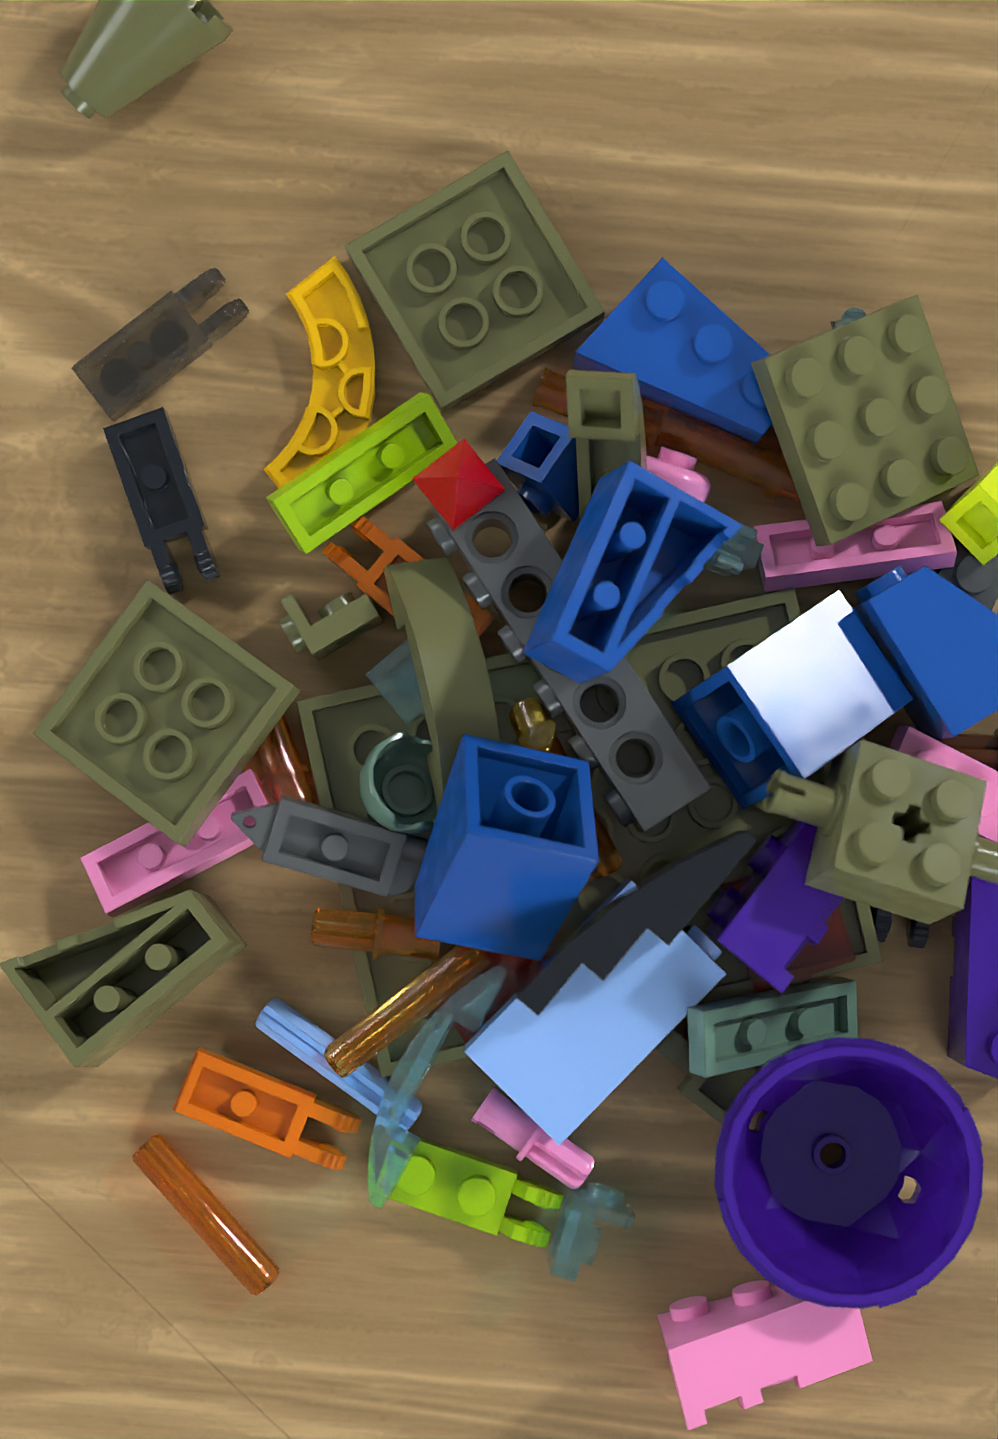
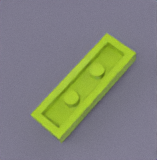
M420 392L267 496L266 499L298 550L307 554L413 481L412 478L455 446L457 441L431 396Z

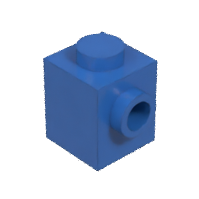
M530 411L497 459V462L509 480L518 489L517 492L529 511L543 518H546L552 512L575 522L579 516L576 438H569L567 425Z

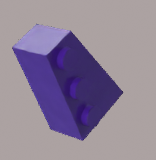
M798 820L792 823L779 840L771 834L761 843L747 862V865L754 870L738 890L732 885L727 886L714 900L705 914L712 922L704 931L762 980L783 993L794 978L786 970L808 942L814 946L820 942L830 928L824 922L845 898L805 885L817 826Z
M969 876L964 907L962 910L955 912V916H952L954 964L953 976H950L947 1056L967 1068L998 1079V885Z

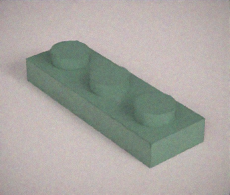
M838 976L788 986L783 993L774 989L687 1007L690 1073L705 1078L764 1065L773 1057L800 1044L828 1037L858 1038L856 980Z

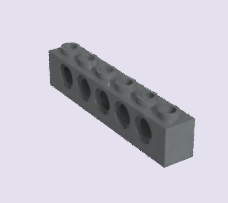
M494 458L485 465L504 487V493L455 531H452L429 502L431 512L435 518L427 522L426 525L446 556L457 550L470 572L461 578L478 606L483 610L492 604L506 625L496 632L514 661L519 664L527 658L541 680L532 685V688L552 718L563 713L576 735L567 741L578 760L589 762L590 772L598 767L612 789L605 793L603 797L624 828L634 822L640 832H645L711 789V787L625 656L611 672L578 683L522 653L542 607L534 612L519 611L511 604L508 597L509 592L518 582L530 580L538 583L544 589L547 598L563 561ZM488 527H496L505 531L511 540L509 549L503 555L495 558L481 555L473 545L476 535L481 530ZM600 687L608 690L614 696L616 712L612 719L598 723L584 716L580 708V698L586 690ZM628 741H636L647 747L651 754L652 762L649 771L643 777H628L620 771L616 763V753L621 744Z

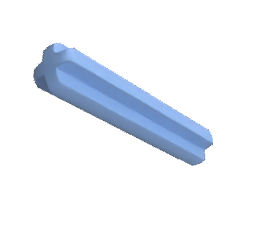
M271 999L258 1015L255 1024L259 1030L399 1132H406L420 1115L423 1106L420 1100L388 1077L381 1078L380 1071L281 999Z

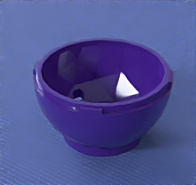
M828 1037L797 1045L773 1057L743 1084L725 1112L717 1140L714 1186L723 1221L738 1251L765 1279L795 1298L826 1307L864 1309L878 1306L880 1309L916 1295L918 1289L928 1285L954 1260L973 1230L982 1198L984 1159L981 1147L983 1145L969 1108L964 1105L957 1091L932 1066L903 1048L876 1040ZM761 1111L757 1117L754 1129H750L749 1125L755 1112ZM828 1143L840 1144L842 1147L840 1160L834 1164L823 1163L820 1158L822 1148ZM905 1176L913 1178L916 1183L914 1193L909 1199H901L898 1196L903 1188Z

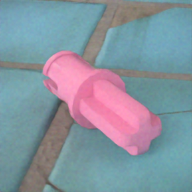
M494 1086L471 1121L475 1124H480L518 1151L516 1159L519 1161L526 1157L570 1189H578L593 1169L595 1163L593 1157L567 1138L559 1146L513 1100Z

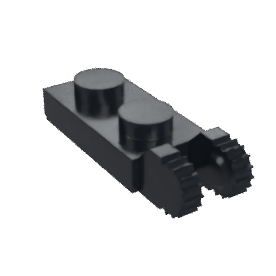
M164 407L103 428L144 547L148 550L151 549L167 593L170 595L183 590L182 574L177 563L174 561L167 543L187 536L194 551L197 569L204 576L206 582L220 577L211 545L204 530L208 529L168 413Z

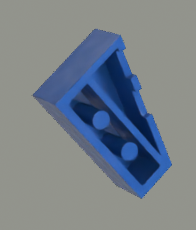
M663 257L575 352L572 369L579 371L635 373L642 400L645 401V398L681 413V417L751 448H754L773 427L751 366L752 362L770 354Z
M632 461L626 462L598 480L522 653L578 683L611 672L664 613L663 609L685 585L691 583L704 569L703 565L724 542L730 540L743 525Z

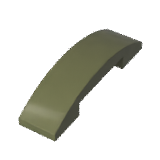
M569 370L566 375L569 438H576L580 521L599 479L628 461H632L647 470L644 417L638 380L635 373Z
M448 557L387 565L383 569L397 631L406 629L433 748V751L426 755L438 810L463 734L500 742L494 698L482 646L467 599Z

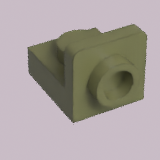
M351 592L337 597L318 611L322 619L314 624L310 622L301 604L292 593L281 599L288 615L280 619L279 623L297 653L308 648L311 654L318 660L384 623L367 594L357 599L353 597Z

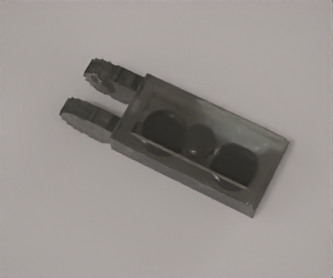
M210 268L175 294L171 290L73 365L72 370L113 422L213 347L212 341L224 337L247 317L250 310L239 298L223 305L199 325L189 314L188 311L201 306L223 287L226 279L218 269Z

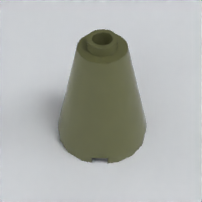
M99 0L60 70V75L67 83L61 92L85 117L90 119L97 112L102 117L108 119L224 42L234 30L223 21L224 17L208 0Z

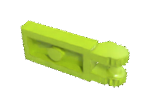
M398 1130L376 1191L377 1195L496 1236L499 1231L511 1239L541 1248L547 1247L551 1232L537 1222L524 1220L505 1213L511 1193L541 1208L558 1210L564 1197L562 1192L553 1187L519 1176L514 1168L409 1132H399Z

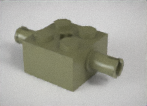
M861 739L831 761L826 786L787 774L780 769L773 773L765 793L773 794V798H764L763 809L765 812L777 813L817 826L805 885L916 921L931 924L963 909L969 876L998 885V842L979 837L978 832L987 785L986 780Z

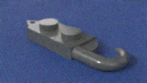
M282 794L278 802L236 811L231 814V820L263 852L262 861L386 897L405 892L417 880L429 842L428 839L389 830L379 823ZM247 816H252L256 822L251 826H247L243 820Z

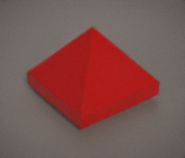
M465 438L412 478L452 531H455L505 492L504 487Z

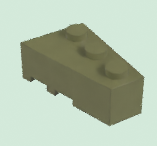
M187 890L113 919V922L80 935L73 934L55 941L56 944L23 957L17 956L1 962L0 967L74 1067H99L245 948L247 944L210 896L193 890Z

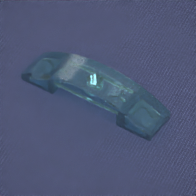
M500 962L482 972L442 1004L423 1025L397 1064L378 1109L369 1152V1202L380 1209L391 1197L421 1141L420 1137L399 1125L454 1022L473 1032H476L483 1025L513 969L507 964Z

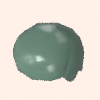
M408 731L397 732L370 751L360 771V799L367 813L377 823L389 830L417 834L425 833L434 826L438 808L426 755L433 751L431 740L408 735Z

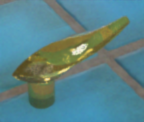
M527 698L517 702L512 708L522 733L517 746L548 753L555 736V722L544 720L535 699Z

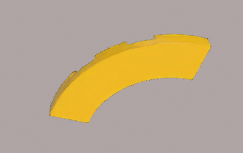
M336 256L332 257L286 293L287 299L297 312L308 337L313 377L309 405L305 409L295 434L281 453L263 469L278 489L367 429L371 421L375 400L376 363L370 325L360 296L348 273Z

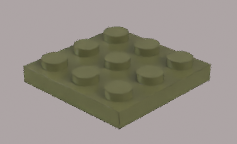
M508 150L345 245L346 253L442 413L603 319L605 315L603 307Z
M918 295L902 299L751 363L817 547L832 545L979 476Z
M147 580L33 734L174 842L186 847L301 690Z

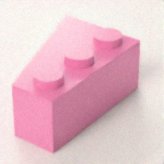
M766 1280L743 1283L732 1289L733 1296L710 1302L707 1301L705 1296L687 1297L672 1303L669 1306L670 1312L657 1315L675 1388L688 1430L707 1424L704 1410L738 1398L740 1407L744 1409L763 1403L760 1389L794 1380L797 1387L803 1388L873 1361L860 1309L826 1307L795 1298L776 1285L770 1286L769 1281Z

